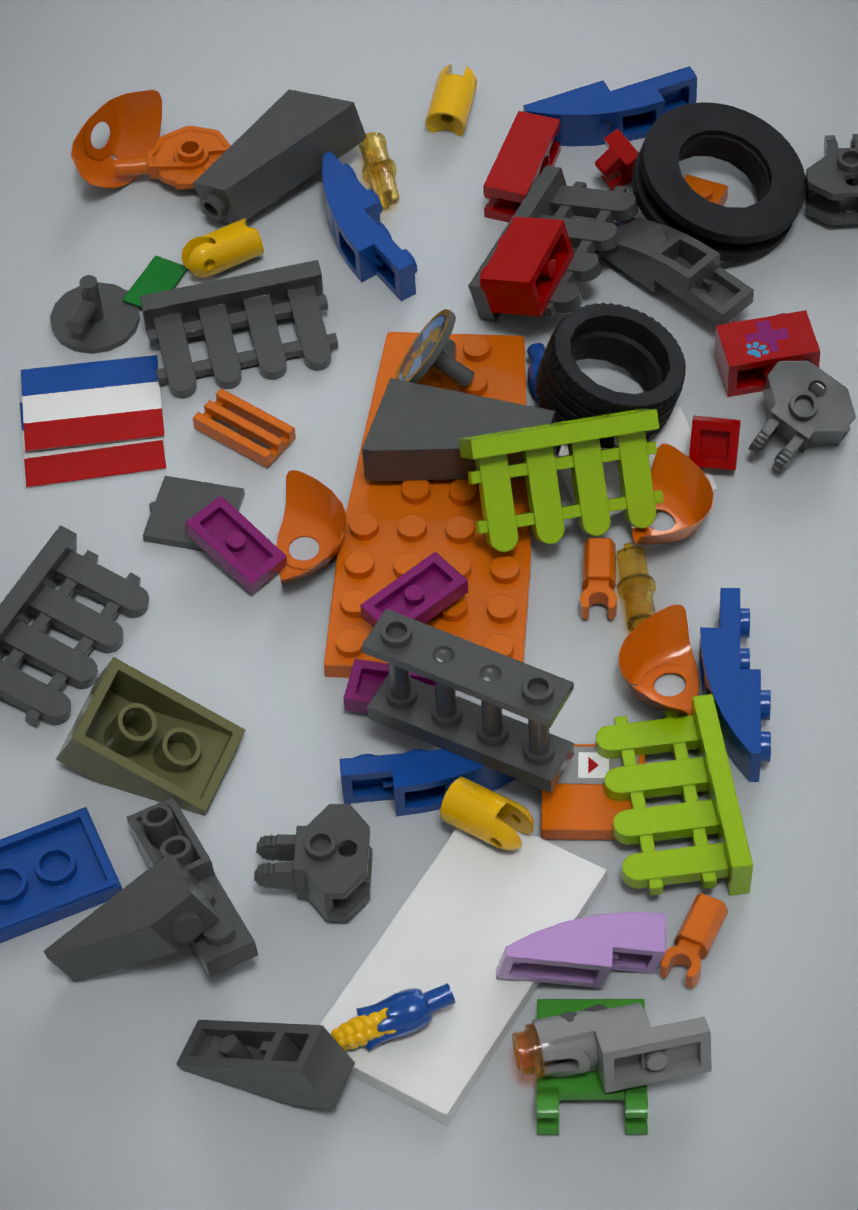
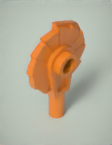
M185 126L161 136L153 150L147 151L146 157L115 160L116 175L119 178L150 174V179H160L161 182L167 185L175 186V190L195 188L193 182L231 145L218 130Z

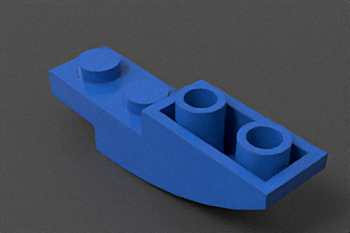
M688 66L610 91L604 80L523 105V112L560 119V131L555 136L554 141L561 142V146L606 145L604 138L616 129H619L628 141L646 138L653 123L663 114L673 108L696 103L697 76L692 68Z
M331 151L323 154L322 176L327 220L334 242L346 264L361 283L377 275L401 302L415 295V273L418 271L416 261L407 249L401 250L392 240L388 229L380 222V213H382L383 207L378 195L372 189L367 190L358 181L354 170L349 164H342Z
M720 588L719 628L700 627L699 668L703 695L713 694L728 756L748 782H759L760 763L770 762L771 732L761 731V720H770L771 690H761V669H750V648H740V638H749L750 608H740V588Z
M442 748L441 750L430 751L413 749L405 753L377 756L361 754L354 758L339 759L344 804L395 800L396 817L440 809L446 791L460 777L467 778L492 791L515 780L513 777Z

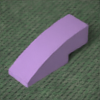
M623 912L599 914L565 921L539 930L505 947L497 966L496 978L602 988L611 970L655 974L666 953V913Z

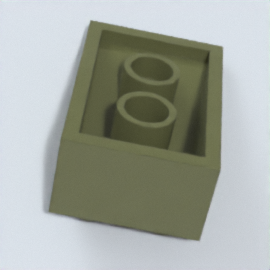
M113 657L94 683L55 760L100 784L158 802L174 797L180 809L204 815L241 741L245 729Z

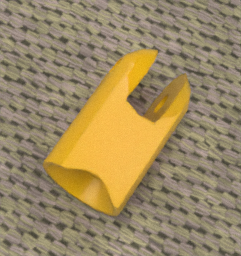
M451 64L445 66L438 74L425 125L431 133L448 130L458 136L464 134L477 87V78L468 66L463 76L452 74Z
M243 218L204 236L191 239L184 246L181 256L184 266L194 276L208 278L263 255L264 248L258 230L248 227L246 218Z
M460 777L450 785L442 800L440 808L442 821L499 849L506 851L517 850L522 847V841L516 831L523 834H531L533 832L534 820L526 807L467 778Z

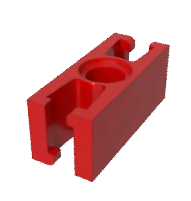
M518 111L483 185L484 197L490 199L484 208V217L509 223L544 167H554L561 151V142L554 141L555 136L560 131V119Z

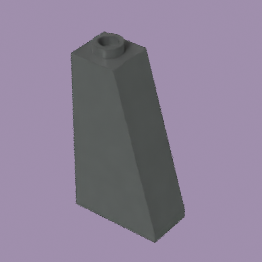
M289 89L193 182L200 199L201 208L207 215V218L231 224L243 218H246L247 221L321 171L323 154L331 151L338 159L362 143L367 136L354 102Z
M390 378L362 447L365 479L371 481L468 479L467 472L476 470L475 459L460 457L458 438L556 423L555 411ZM561 445L553 446L555 457L559 456ZM522 453L507 454L508 465L523 463ZM519 476V477H513V478H525V476Z

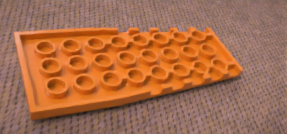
M388 332L386 335L346 511V532L342 547L337 553L324 660L325 677L349 678L354 659L387 663L362 653L361 646L373 627L361 617L360 605L434 552H437L468 580V593L425 624L524 663L531 578L530 525L517 527L518 542L512 550L507 552L496 551L488 545L486 533H476L475 521L484 520L478 483L469 484L468 479L366 480L364 476L362 447L390 378L395 379L396 372L404 355L419 334L416 332ZM451 334L449 339L456 344V360L474 372V377L469 385L465 388L461 387L432 366L417 382L418 384L526 405L525 339L523 336ZM510 478L515 514L530 512L525 478Z

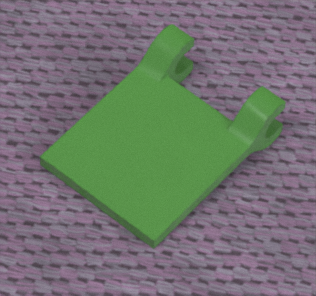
M537 999V1019L557 1016L565 1012L574 1013L575 1011L599 1004L610 1009L641 1003L645 1010V999ZM537 1063V1135H559V1102L562 1100H623L625 1102V1134H648L647 1085L605 1093L597 1071L567 1077H543Z

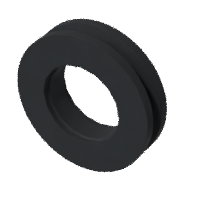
M700 102L686 104L673 108L659 117L649 129L632 169V189L638 207L647 220L681 231L720 253V261L724 262L752 260L774 250L788 234L802 208L806 195V177L803 165L794 148L785 137L773 126L754 114L719 103ZM693 156H709L729 162L748 177L756 189L759 202L747 207H725L706 200L692 190L683 178L679 161Z

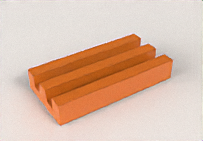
M222 388L216 393V401L209 400L204 405L205 412L203 414L198 412L193 417L195 429L266 468L296 439L294 427ZM217 418L225 422L226 424L236 428L238 433L214 420ZM254 438L271 448L268 450L249 439Z

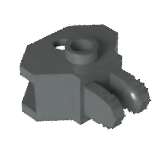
M852 134L850 148H838L835 135H826L824 138V158L806 169L805 212L807 215L830 226L858 224V210L853 213L846 212L858 209V134Z
M778 361L767 375L762 390L769 413L768 418L748 450L758 455L766 449L771 442V438L777 434L788 442L786 447L782 448L777 454L772 466L781 473L799 451L803 453L808 446H839L849 433L850 425L856 418L848 388L810 361Z
M329 804L307 826H297L296 835L277 834L273 836L271 834L260 837L259 842H257L256 853L262 859L294 862L258 864L257 870L254 872V881L264 888L296 889L297 898H308L327 921H348L370 899L373 852L369 846L370 826L351 804Z

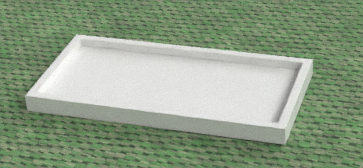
M456 828L320 1024L331 1034V1031L334 1028H338L340 1024L347 1022L353 1017H357L356 1008L373 1005L405 989L418 988L421 989L422 993H425L448 983L456 1003L431 1013L432 1020L424 1028L412 1034L386 1041L369 1052L365 1046H358L356 1049L345 1051L355 1062L350 1073L351 1076L447 1126L541 983L496 978L497 966L505 947L539 930L565 921L583 918L607 882L606 869L533 834H523L516 831L522 841V847L517 850L506 851Z

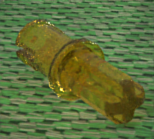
M378 132L367 133V138L359 144L364 161L362 175L364 180L369 183L370 189L378 195L383 209L386 210L390 208V205L397 204L399 201V193L395 181L397 167L395 162L389 157L385 136Z
M631 542L624 544V548L617 551L616 557L620 575L617 593L624 600L627 616L626 623L629 631L632 632L636 626L655 614L653 594L656 591V583L653 577L649 576L645 549L642 546H633Z

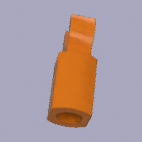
M589 538L584 542L582 562L583 592L580 596V614L583 619H589V608L594 604H603L608 608V619L614 620L617 615V595L614 592L616 587V546L610 538Z
M702 893L696 896L674 940L675 946L666 950L661 961L660 977L667 978L672 967L684 965L688 967L686 987L692 989L698 983L701 973V960L706 958L728 914L727 906L723 901Z

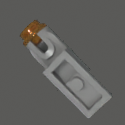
M641 1003L610 1009L599 1004L575 1011L574 1013L565 1012L557 1016L532 1020L531 1024L524 1025V1031L512 1033L514 1056L521 1077L533 1074L535 1079L547 1076L567 1077L597 1071L605 1093L712 1071L711 1031L705 1017L651 1027Z

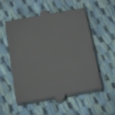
M165 476L156 501L149 504L151 514L143 533V541L204 551L185 533V522L220 495L239 511L245 496L244 488Z

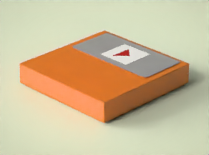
M574 744V756L552 793L542 790V839L616 840L613 835L614 817L619 812L632 808L630 800L614 801L606 796L604 792V778L609 770L623 767L621 758L606 759L601 757L595 749V744ZM645 755L635 756L637 765L645 764Z

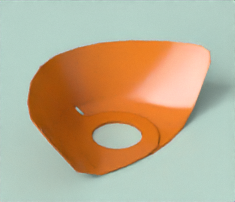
M146 90L125 93L110 99L86 121L74 139L71 151V158L86 182L100 188H118L128 185L140 176L117 178L115 160L111 155H114L117 160L146 157L147 151L153 150L160 137L162 122V98L159 92ZM99 122H106L110 129L109 139L105 146L96 149L91 143L92 130Z
M661 444L657 448V454L653 461L651 477L653 491L662 490L664 502L655 504L656 510L664 511L671 515L675 525L666 531L656 530L650 526L646 528L631 526L632 537L636 545L663 544L683 540L697 531L712 508L714 493L711 483L703 471L677 448L669 444Z
M297 470L289 471L286 475V506L276 544L287 556L286 567L279 571L282 584L309 576L327 567L337 557V553L342 547L347 525V514L343 503L334 492L317 479ZM302 537L312 538L319 544V551L315 557L309 560H297L289 553L290 544L294 540Z
M674 604L651 615L636 626L624 639L619 651V667L631 692L643 703L663 711L669 710L677 712L682 716L691 715L692 697L698 696L699 675L690 644L686 610L682 605ZM666 674H677L682 676L686 682L685 689L674 696L659 694L655 690L654 685L659 677Z

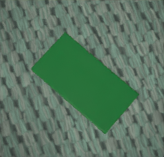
M155 255L123 297L122 301L141 307V295L174 289L188 269L184 265Z

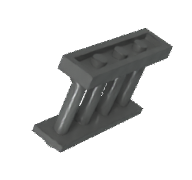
M385 609L361 646L362 653L389 663V674L367 706L368 719L552 793L574 756V743L549 733V728H551L572 693L574 682L392 610ZM410 672L435 681V687L411 678ZM456 690L480 699L481 705L456 696ZM502 709L527 718L528 724L503 715Z

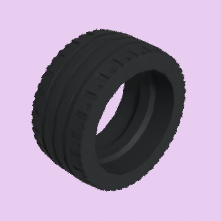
M593 303L592 305L581 306L578 309L572 310L571 313L569 312L560 321L549 339L540 361L536 379L538 399L544 409L555 411V422L636 409H657L660 429L645 431L646 441L649 442L666 424L682 391L686 375L684 354L681 351L680 345L677 344V340L673 338V335L661 323L647 316V314L639 312L637 309L613 303ZM582 359L604 360L622 367L640 381L646 392L638 394L615 392L601 386L583 373L576 361ZM613 436L599 439L601 448L615 447Z

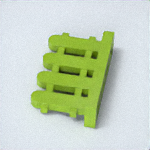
M636 409L458 438L460 457L475 459L476 470L467 472L469 484L478 483L483 512L484 520L475 521L476 533H486L487 543L492 549L507 552L512 550L518 542L517 527L532 525L533 534L538 541L553 544L558 542L564 535V519L578 517L579 526L584 533L600 536L606 533L610 527V512L624 509L625 519L631 526L638 528L650 526L656 518L655 504L664 502L662 490L653 491L649 455L657 454L656 441L647 442L645 431L660 429L657 409ZM613 436L615 447L601 449L599 439ZM568 444L569 455L554 456L553 446ZM522 453L523 463L508 465L507 454ZM617 460L622 496L608 498L603 462ZM571 468L576 504L562 506L557 470ZM525 476L530 512L515 514L510 478Z
M713 694L693 696L691 715L680 717L679 713L666 710L664 719L628 723L627 715L614 717V725L600 728L596 733L595 739L597 753L606 759L621 758L623 766L613 768L606 773L604 792L608 798L614 801L630 800L632 808L630 810H623L614 817L613 835L617 841L623 844L639 843L641 853L629 855L623 861L622 879L625 884L637 889L648 887L651 896L663 894V885L702 881L703 889L716 887L718 878H725L729 896L750 893L753 862ZM696 749L697 757L689 758L687 750ZM673 752L674 760L639 765L636 762L635 756ZM705 791L707 800L699 801L697 792ZM682 794L684 803L646 807L644 798ZM715 834L717 843L709 844L707 835ZM692 837L693 846L655 850L654 841Z

